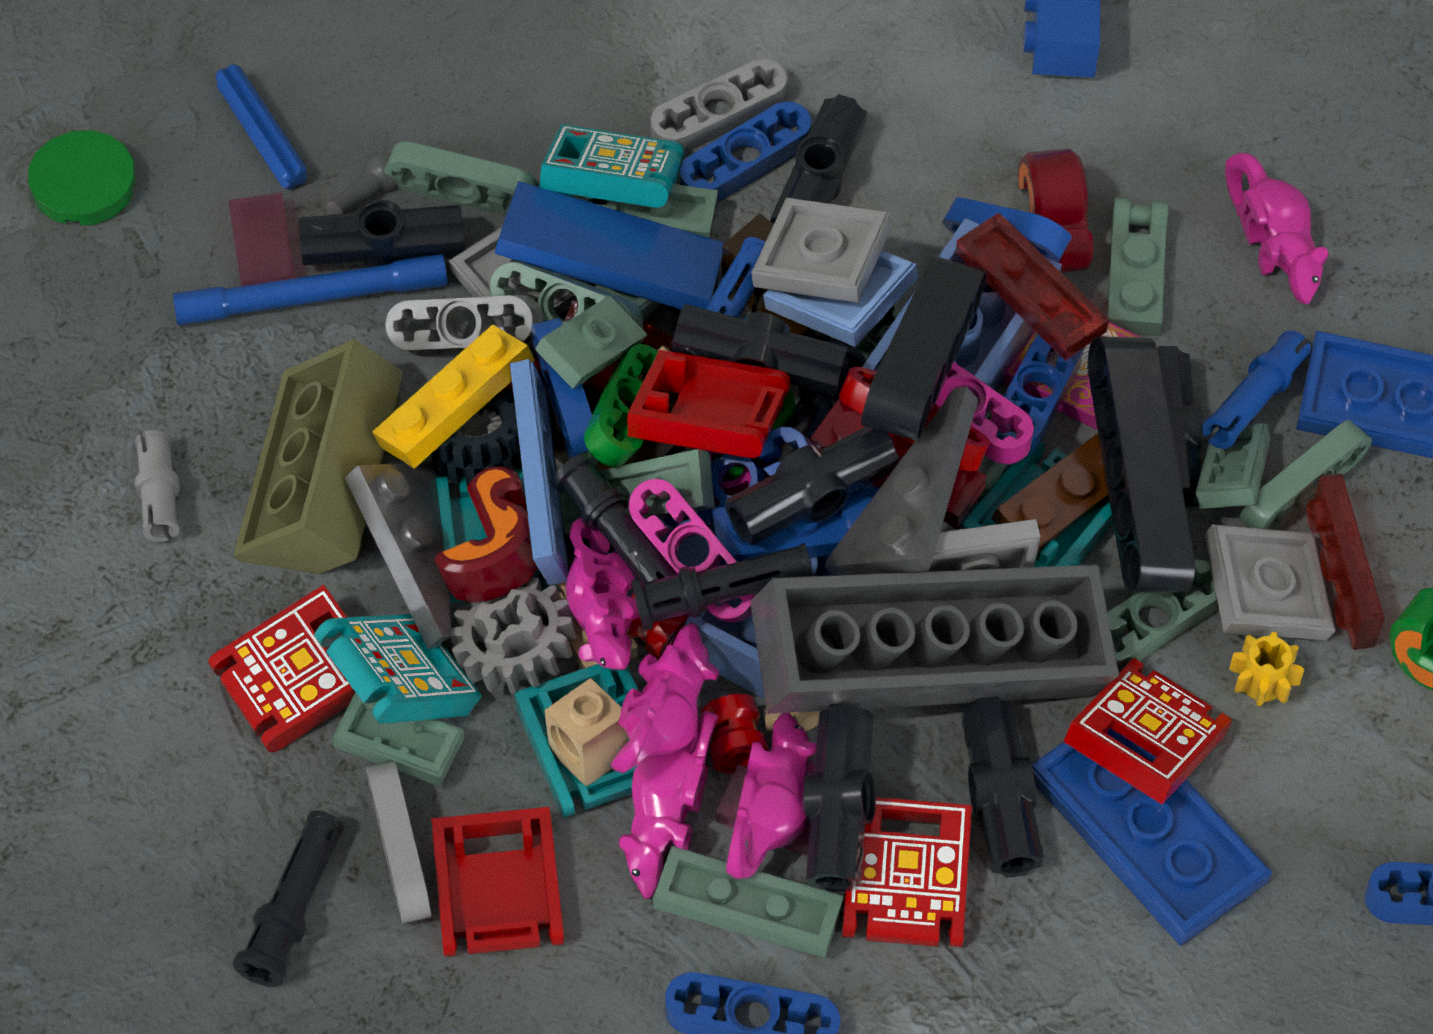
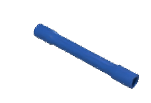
M443 254L397 260L388 265L231 288L212 287L173 293L177 325L179 326L225 319L230 315L391 291L403 293L448 285Z

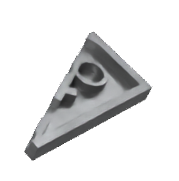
M968 387L954 388L927 424L920 439L913 443L827 558L824 567L833 576L929 571L978 403V398Z
M421 462L415 469L406 463L358 465L344 478L427 648H436L452 636L448 591L434 561L437 554L444 551L436 469L432 462Z

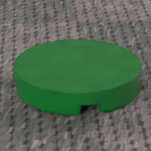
M93 130L70 131L50 139L36 151L28 167V186L38 210L53 221L66 224V220L79 221L80 226L95 225L114 217L128 205L133 195L132 188L136 182L134 161L126 146L109 134Z

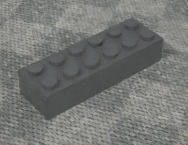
M1099 565L772 578L751 600V612L767 714L824 711L829 708V705L847 704L859 709L974 703L979 698L996 696L1003 701L1092 696L1119 676Z

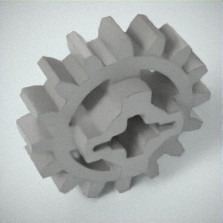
M533 577L525 587L520 586L515 590L511 589L507 595L490 601L470 602L472 607L470 611L456 610L454 613L459 627L451 629L452 636L450 638L454 646L452 651L457 664L461 669H465L467 677L472 683L483 678L487 691L493 692L501 682H506L510 693H516L520 681L528 680L536 688L540 686L538 674L546 671L556 676L560 672L555 661L556 658H571L573 654L568 641L577 639V631L567 599L561 600L559 591L554 585L543 590L537 577ZM540 615L549 621L548 626L543 625ZM478 642L484 643L486 653L478 649Z

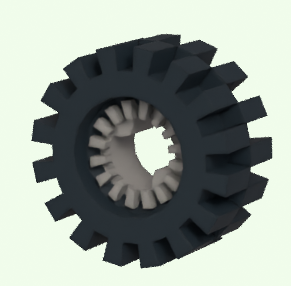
M506 391L500 396L499 392L431 453L432 463L436 466L437 472L442 477L449 474V480L457 484L463 477H466L468 486L470 481L479 472L489 467L504 466L512 469L513 466L521 470L522 461L513 393Z

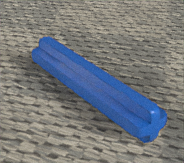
M231 64L226 69H220L215 75L218 89L280 185L291 190L296 185L304 184L307 180L305 164L242 68L236 64Z

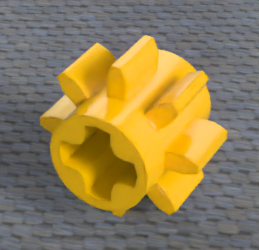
M1273 631L1269 636H1263L1255 639L1250 634L1247 635L1242 648L1243 653H1233L1229 670L1240 674L1234 689L1235 692H1245L1256 701L1257 706H1261L1264 702L1272 701L1276 698L1282 703H1286L1291 691L1290 685H1300L1305 669L1300 665L1293 664L1299 647L1297 645L1289 646L1284 640L1278 638L1277 633Z

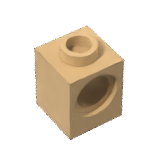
M591 678L545 709L548 743L553 755L586 787L613 769L610 763L630 740L626 730L618 724L622 707Z

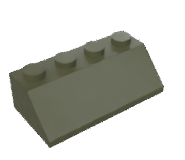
M352 339L283 371L235 547L234 558L244 563L317 574L357 559V555L364 543L363 531L366 521L344 477L358 465L380 464L384 458L386 450L379 446L372 431L398 407V392L403 376L402 370L356 339Z

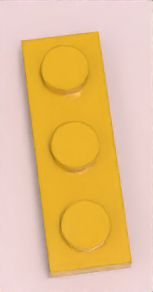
M492 324L372 431L379 446L415 469L512 381L510 363L527 359L530 362L535 361L528 345Z

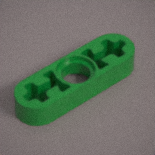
M645 344L632 346L617 362L584 433V441L589 452L598 461L607 466L620 467L625 464L641 447L644 439L628 437V412L630 409L624 405L619 396L626 399L631 405L633 404L643 383L642 381H644L658 353L656 349ZM640 373L643 374L642 381L637 379ZM612 427L620 431L616 435V438L612 436L614 433V429Z

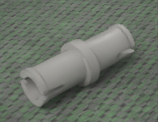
M160 430L145 431L147 447L145 446L144 436L139 434L135 439L139 474L134 480L135 495L142 502V530L144 537L151 541L163 542L169 540L167 525L169 526V533L173 538L179 533L175 497L180 491L179 477L172 471L171 437Z

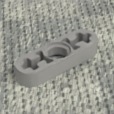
M753 60L659 105L651 115L650 138L678 142L684 147L686 153L730 132L771 106L785 101L787 89L785 69L773 60ZM756 82H760V83H761V85H757V86L754 87V83H756ZM772 85V88L770 89L765 88V86ZM722 99L728 101L733 108L725 114H713L704 106L711 100ZM671 124L674 128L665 129V126ZM683 127V131L677 132L675 130Z
M522 294L409 300L399 302L391 308L386 318V332L391 342L404 350L467 348L492 325V316L507 315L515 311L516 314H524V325L516 327V330L511 325L496 327L521 342L528 343L533 340L531 324L543 322V314L540 306L534 299ZM462 306L470 309L476 319L475 330L468 338L459 336L452 325L455 311ZM413 317L415 319L436 318L437 329L419 330L414 334V331L406 330L404 324L406 319Z
M392 761L366 767L371 799L401 923L430 918L431 909L396 763Z

